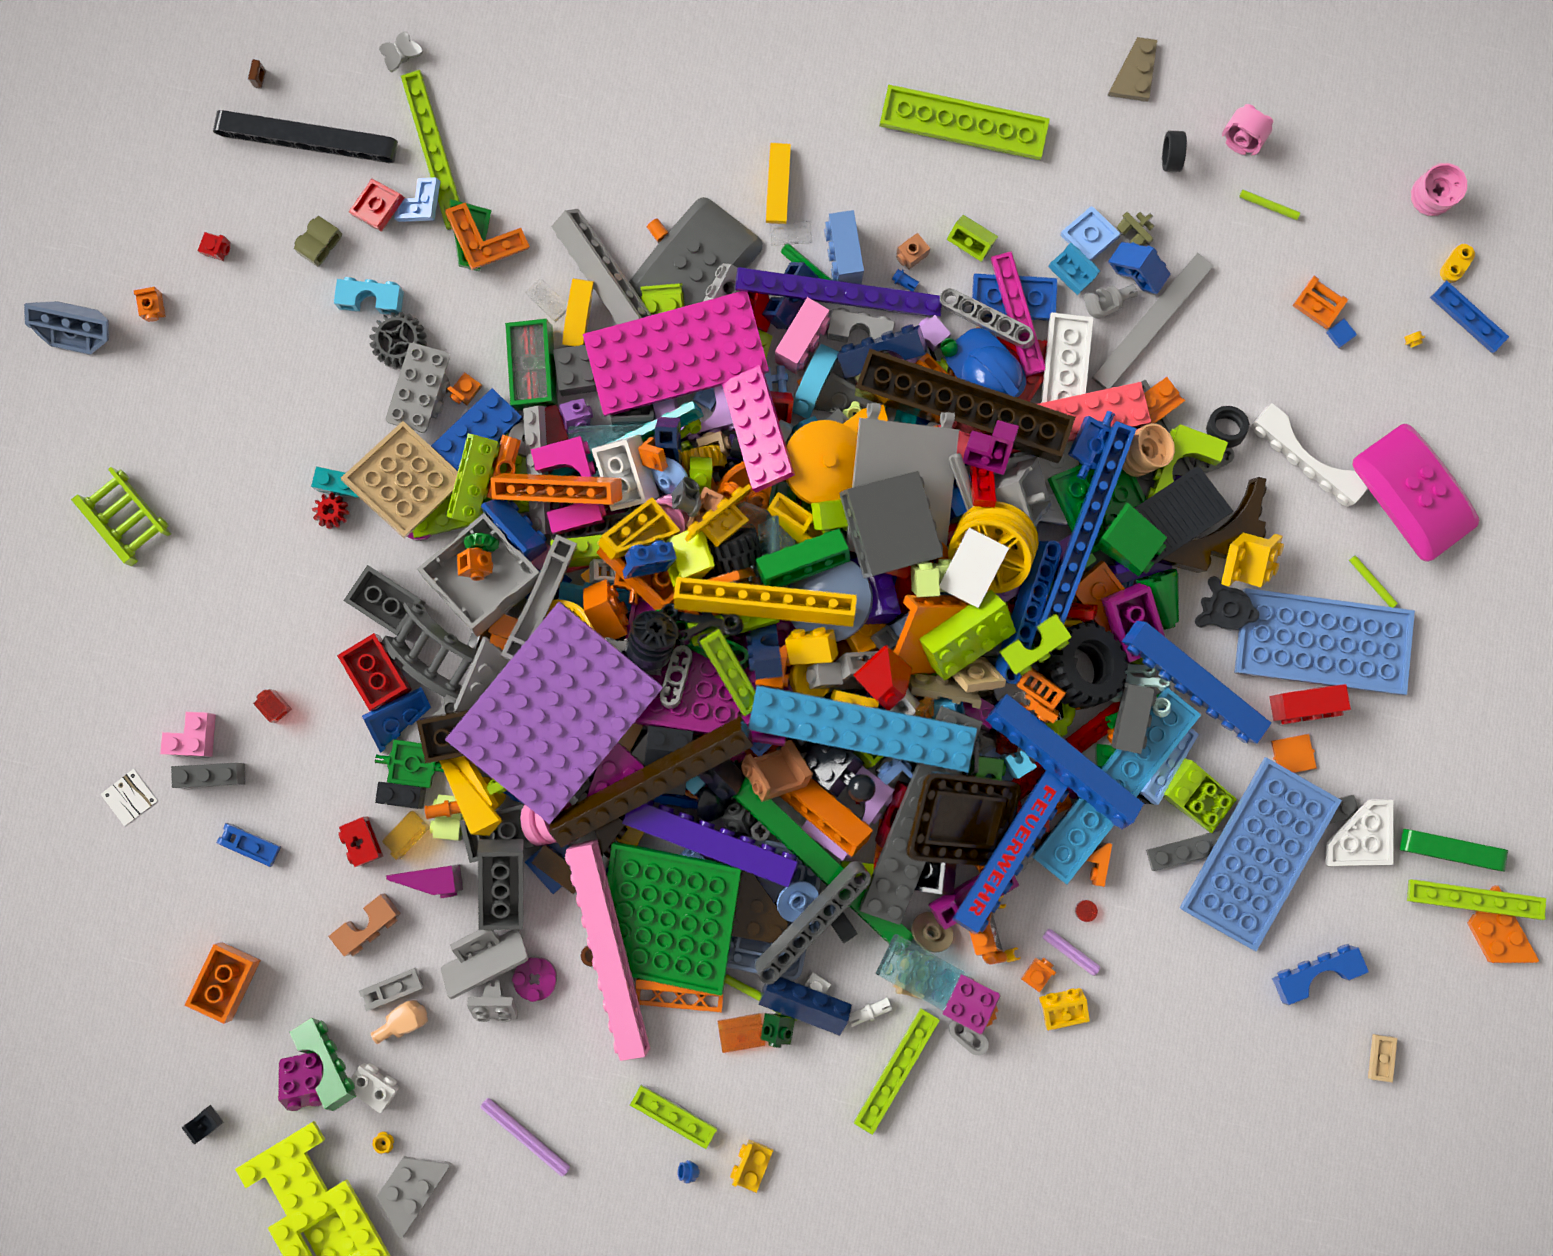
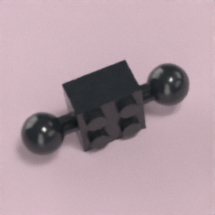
M786 737V741H793L799 753H807L803 759L812 772V777L836 797L847 786L849 796L856 802L863 803L873 798L876 791L875 782L868 775H856L864 765V762L849 749Z

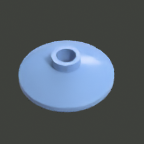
M666 458L668 467L663 472L651 469L656 485L664 493L671 494L684 477H688V475L678 462Z
M804 881L790 884V887H786L779 895L777 901L779 914L785 920L794 922L819 896L817 889L812 884Z

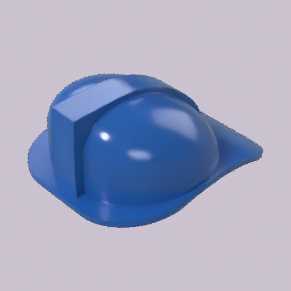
M974 328L964 333L955 340L958 352L952 357L945 356L948 366L957 378L1014 397H1019L1025 389L1026 376L1022 366L992 333L985 329Z

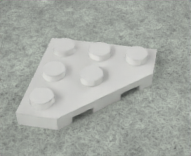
M1368 799L1326 842V865H1393V800Z

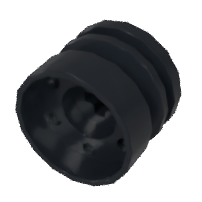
M644 611L637 615L632 623L626 642L625 652L628 659L644 670H658L666 666L678 638L676 622L669 615L660 611Z

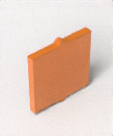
M1309 734L1271 741L1274 752L1273 760H1276L1277 764L1293 773L1317 768L1313 754L1315 750L1312 749Z

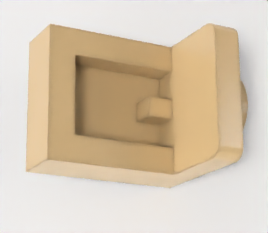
M721 431L716 433L708 432L697 439L698 447L719 445L721 452L726 457L730 456L731 440Z

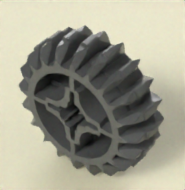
M391 312V318L383 315V322L380 320L376 321L379 325L378 328L372 327V331L375 334L369 335V338L373 340L370 343V347L374 348L372 353L378 356L379 362L384 361L387 367L392 364L394 369L398 368L399 363L401 367L403 365L407 351L402 354L399 353L402 350H408L411 343L407 339L409 328L414 333L413 343L427 346V342L423 340L427 337V334L422 332L424 330L423 325H419L417 318L412 320L410 314L404 316L403 312H399L398 317L394 312ZM398 326V327L396 328V330H394V331H389L390 329H392V328ZM399 337H401V339H402L403 341H400V342L397 341V343H396V342L393 340V339L396 340L397 338L399 339ZM384 338L389 341L388 352H385L383 348Z

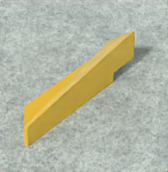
M466 756L441 760V766L469 832L473 835L490 836L502 822V819L494 811L499 804L493 794L491 795L486 788L487 784L476 765Z

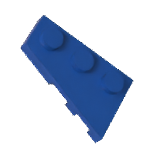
M420 687L362 715V718L381 753L386 749L385 746L393 739L396 740L408 725L414 724L431 706L423 689Z

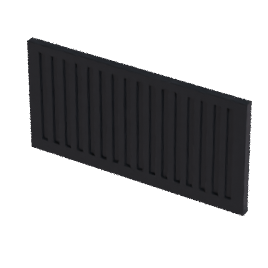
M1199 465L1134 508L1167 537L1164 541L1166 547L1159 556L1155 554L1151 560L1154 562L1153 566L1234 512ZM1110 525L1104 528L1105 532L1108 530Z

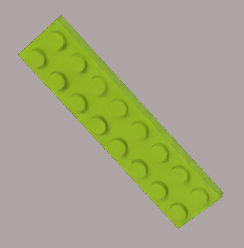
M888 84L879 126L1041 160L1050 118Z

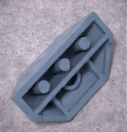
M58 301L24 304L25 325L32 328L49 346L91 355L109 340V320L99 310Z

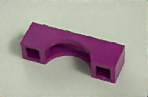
M980 874L954 888V895H943L928 904L936 921L944 930L956 924L952 919ZM1015 875L1010 880L1012 886L1008 892L1020 886Z

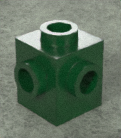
M765 1013L760 1039L769 1042L768 1046L781 1048L782 1045H791L795 1019L783 1014Z

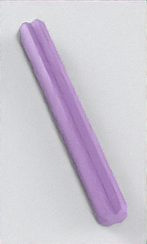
M487 1098L482 1103L481 1109L560 1176L563 1177L569 1171L570 1166L490 1098Z

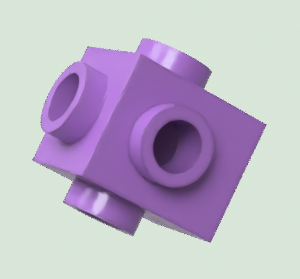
M583 398L559 405V412L566 433L582 431L590 427L593 412L591 407L586 405Z

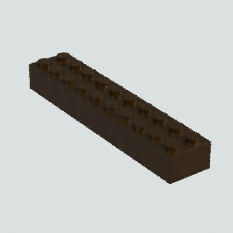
M869 349L855 388V396L881 405L884 404V406L941 424V413H955L952 428L968 434L975 431L992 436L997 420L1017 425L1019 427L1013 449L1059 464L1076 418L873 349Z

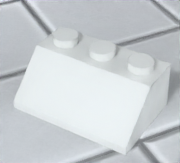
M640 434L592 449L600 477L621 478L622 500L609 505L611 511L643 504L651 497L654 499L659 497L651 468L642 465L638 447L643 444Z

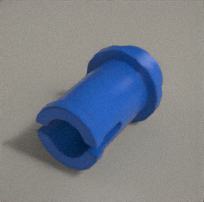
M900 269L896 271L891 279L895 281V285L898 283L912 292L919 283V281Z

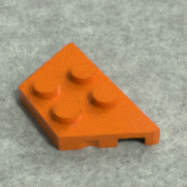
M1497 885L1492 886L1490 889L1492 891L1502 892L1499 886ZM1477 911L1467 922L1488 962H1539L1515 916Z

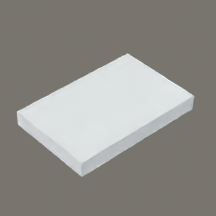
M968 528L939 584L940 589L978 608L1009 548Z

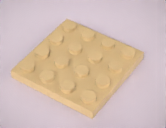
M402 421L341 477V481L405 539L452 494L458 471Z

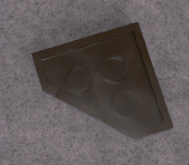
M742 870L732 936L774 943L787 929L788 922L779 914L777 906L756 876Z

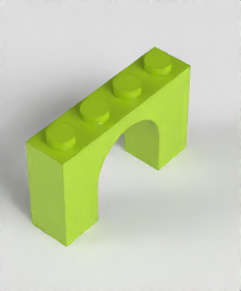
M1181 424L1175 429H1171L1169 434L1173 439L1175 449L1173 459L1168 465L1156 469L1153 476L1155 484L1153 488L1150 487L1146 499H1149L1174 482L1172 472L1174 464L1178 459L1192 457L1216 466L1222 461L1228 442Z

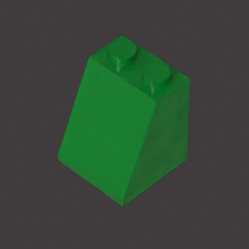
M1126 503L1100 539L1096 548L1137 576H1140L1142 572L1147 574L1153 566L1154 562L1151 560L1154 555L1159 556L1166 547L1164 541L1167 537L1130 504Z

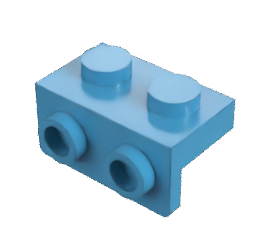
M1072 243L1067 245L1065 250L1048 265L1076 295H1079L1100 273L1096 265Z

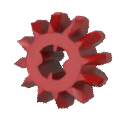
M330 493L328 497L324 494L321 495V502L315 500L318 507L312 508V511L317 513L313 516L314 520H319L318 525L321 527L326 525L328 529H332L333 525H335V527L340 528L339 521L346 523L347 520L343 516L350 514L345 509L348 503L342 502L343 497L340 495L335 497L334 493ZM329 508L334 510L333 514L327 512Z

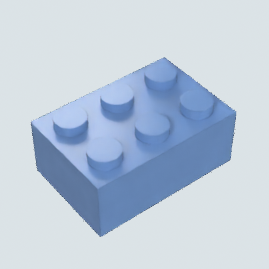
M854 210L830 213L828 221L825 222L824 234L826 242L830 241L828 242L829 262L833 261L831 269L832 280L862 284L864 268Z

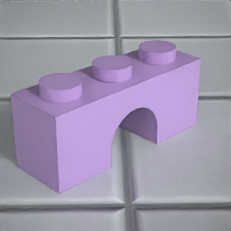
M936 315L932 318L926 317L919 323L926 345L933 352L941 346L944 339L951 336V333ZM886 350L891 356L903 359L898 353ZM915 357L906 361L916 363L919 359Z

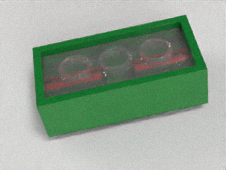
M547 318L505 323L510 405L516 411H523V408L544 406V408L553 405L558 406L553 353V325Z

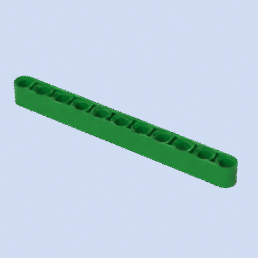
M745 777L738 794L733 797L828 886L844 868L771 799L762 802L759 796L754 793L749 779ZM864 889L851 902L849 907L893 949L902 954L914 940L912 933L902 923L898 925L861 912L858 908L866 891Z

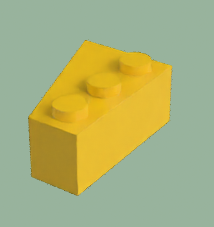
M651 497L604 533L597 544L611 560L625 556L630 547L643 544L645 547L651 546L653 542L660 540L666 542L670 537L679 534L680 529L654 498Z

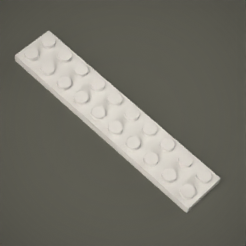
M1060 313L1050 314L1041 403L1086 394L1093 317ZM1074 441L1067 442L1059 464L1037 457L1052 503L1047 513L1042 515L1039 522L1068 525L1047 479L1079 465L1078 460L1068 455Z

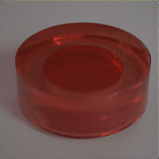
M1081 900L1076 904L1075 915L1079 920L1090 922L1096 918L1098 909L1092 901Z

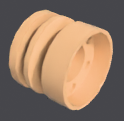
M1153 423L1137 429L1122 469L1131 476L1140 477L1168 465L1175 453L1174 442L1169 432L1161 425Z

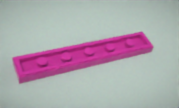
M1012 251L992 256L991 262L1007 316L1030 327L1035 336L1034 344L1031 347L1023 349L1016 346L1025 376L1043 373L1045 371L1044 360ZM1022 333L1019 340L1022 342L1027 341L1030 338V334Z

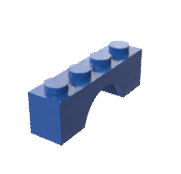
M1345 944L1338 947L1337 952L1320 954L1317 956L1318 959L1312 962L1309 960L1297 964L1298 968L1291 971L1290 969L1279 971L1277 973L1278 976L1272 978L1282 1003L1291 1005L1308 998L1310 984L1315 976L1321 972L1334 971L1346 980H1351L1368 973V968L1359 947Z

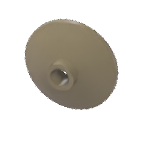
M932 912L921 913L914 919L912 935L923 949L938 953L945 951L952 944V927L944 930L936 921Z

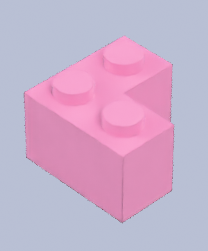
M186 712L184 733L162 732L160 754L212 757L216 714Z

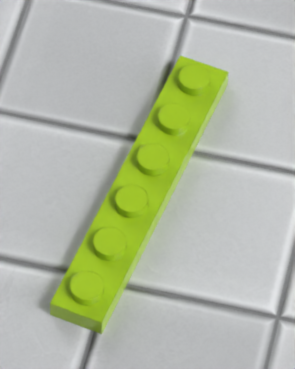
M1408 880V902L1545 920L1546 898L1420 880Z
M920 1007L853 1122L855 1125L871 1135L874 1134L940 1019Z

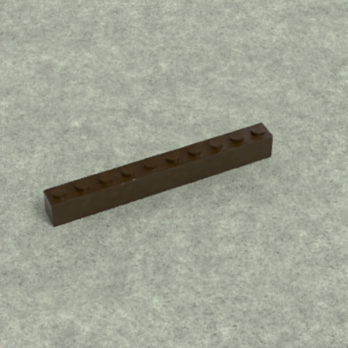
M741 716L733 719L682 748L559 812L550 823L549 833L561 848L753 747L751 730H749Z

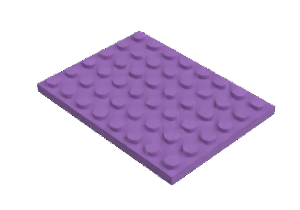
M559 601L445 740L550 824L661 691L663 686L643 669L636 666L626 655Z

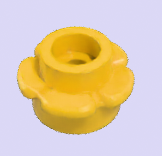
M1421 330L1405 336V345L1409 344L1410 348L1422 344V339L1425 336L1422 335Z
M380 1132L377 1134V1137L373 1138L372 1145L377 1153H389L393 1149L394 1138L391 1134L388 1135L387 1132Z

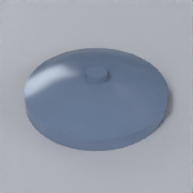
M852 560L787 585V588L857 595L853 627L791 621L796 629H805V631H813L819 627H825L826 630L834 629L836 642H839L856 634L866 623L871 613L873 593L868 578H863L860 566Z

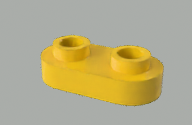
M1460 244L1453 249L1440 269L1441 278L1449 283L1459 280L1475 257L1474 249L1468 244ZM1462 251L1466 252L1467 256H1464ZM1451 268H1454L1456 270V273H1453L1451 271Z

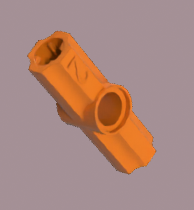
M502 435L498 455L492 463V477L501 474L500 466L503 463L507 465L505 473L515 474V461L521 440ZM490 479L489 484H488V494H487V497L492 499L491 479Z

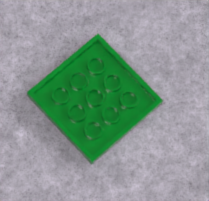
M1082 464L1047 479L1072 532L1095 473L1093 469H1090L1085 480L1078 478L1077 475ZM1121 469L1091 553L1099 551L1096 545L1105 534L1104 528L1113 523L1126 503L1135 508L1146 501L1136 477L1129 475L1123 469Z

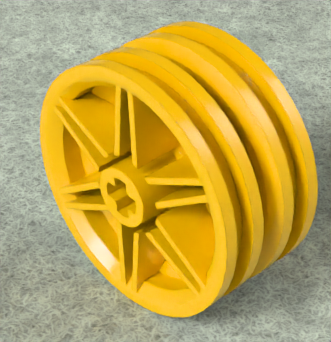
M996 502L995 508L973 506L965 512L959 521L949 544L948 557L952 561L968 528L978 531L1009 548L987 592L992 590L994 593H1004L1013 590L1023 583L1030 572L1039 543L1036 527L1023 511L1013 505Z

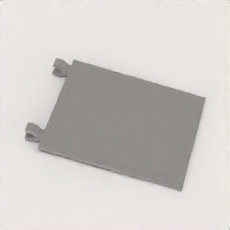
M868 403L866 410L867 418H859L852 488L919 471L920 476L924 480L926 497L930 501V512L936 522L938 540L947 547L954 473L949 457L957 453L959 430L952 429L955 413H941V427L878 420L881 404ZM848 526L846 544L849 551L856 552Z

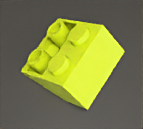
M688 531L670 537L666 541V543H673L677 558L668 569L673 587L676 585L677 577L702 579L714 567V558L710 554L707 537L703 532H700L689 542L685 540L689 533Z

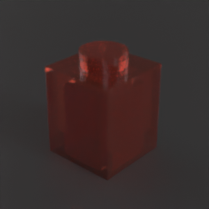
M265 689L256 696L257 700L253 703L270 723H277L292 710L277 691L272 689Z

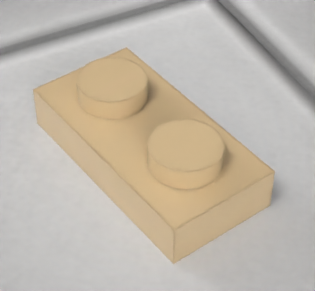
M1372 1034L1369 1079L1393 1083L1397 1038Z

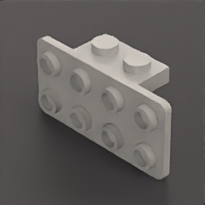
M416 343L409 344L386 415V421L389 424L398 426L404 421L414 431L421 433L427 431L431 417L437 419L438 413L441 414L444 407L442 400L444 394L448 393L447 388L450 386L449 379L445 375L450 360L449 353Z
M513 929L499 937L494 930H477L450 944L451 950L457 958L441 967L447 996L449 999H454L526 962L528 955L520 930Z

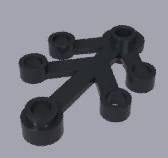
M673 603L666 604L661 609V612L669 615L675 622L683 621L697 624L678 633L677 639L684 646L690 644L692 637L711 627L718 628L723 636L738 635L744 628L743 620L735 614H721L723 619L715 618L711 612H701L702 615L680 612L679 609H674ZM711 633L702 634L698 637L697 641L700 648L704 649L699 641L704 639Z

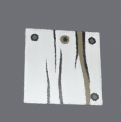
M134 769L101 793V796L124 826L157 802Z

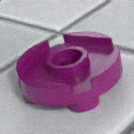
M530 957L526 962L516 967L512 981L519 996L525 1000L535 1002L547 998L554 991L557 972L549 960L541 957ZM531 974L540 975L538 979L540 983L538 985L530 982Z

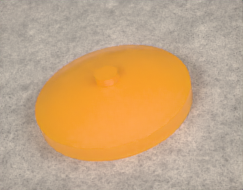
M832 420L810 422L797 430L786 445L795 476L786 479L791 490L800 499L809 504L841 499L839 493L852 488L857 434L848 426Z

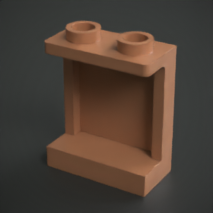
M792 740L785 741V746H782L780 750L753 758L751 754L746 755L741 766L743 774L748 777L752 784L754 793L759 796L762 802L807 787L813 775Z

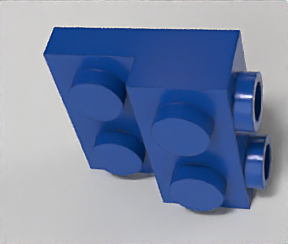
M664 540L653 542L651 546L644 547L643 544H638L630 547L625 555L627 565L623 569L624 579L666 572L677 559L673 543H666Z

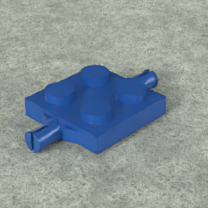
M1107 411L1103 421H1097L1091 416H1085L1068 452L1069 456L1082 464L1077 475L1078 478L1085 480L1090 469L1096 470L1111 430L1110 425L1115 413Z

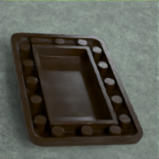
M930 772L926 775L922 784L907 845V856L915 861L986 866L1015 819L1021 795L1020 785L1013 781Z

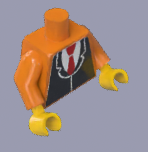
M1000 904L998 909L1005 908L1006 904ZM992 912L987 917L989 923L983 932L979 931L977 934L970 932L976 956H982L985 963L992 965L1006 961L1010 963L1021 959V957L1016 958L1014 955V951L1019 950L1017 947L1003 951Z

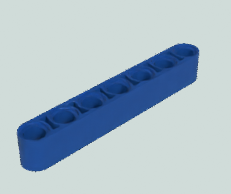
M1039 541L1030 572L1021 584L1011 615L1016 633L1003 641L1001 650L1017 639L1026 649H1031L1037 630L1036 626L1039 624L1061 556L1062 549L1057 541ZM998 655L995 668L1006 679L1005 683H1018L1022 675L1020 673L1015 675L1002 655Z

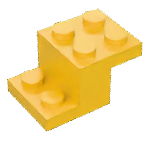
M1242 533L1230 544L1221 584L1230 587L1235 581H1240L1262 587L1266 582H1270L1272 576H1275L1279 569L1277 559L1283 552L1284 544L1281 543L1283 536L1274 534L1271 538L1265 539Z

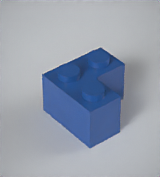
M1121 242L1108 261L1117 275L1133 278L1142 291L1154 294L1159 293L1171 275L1166 267V263L1157 255V250L1151 246L1145 247L1133 242L1131 244Z

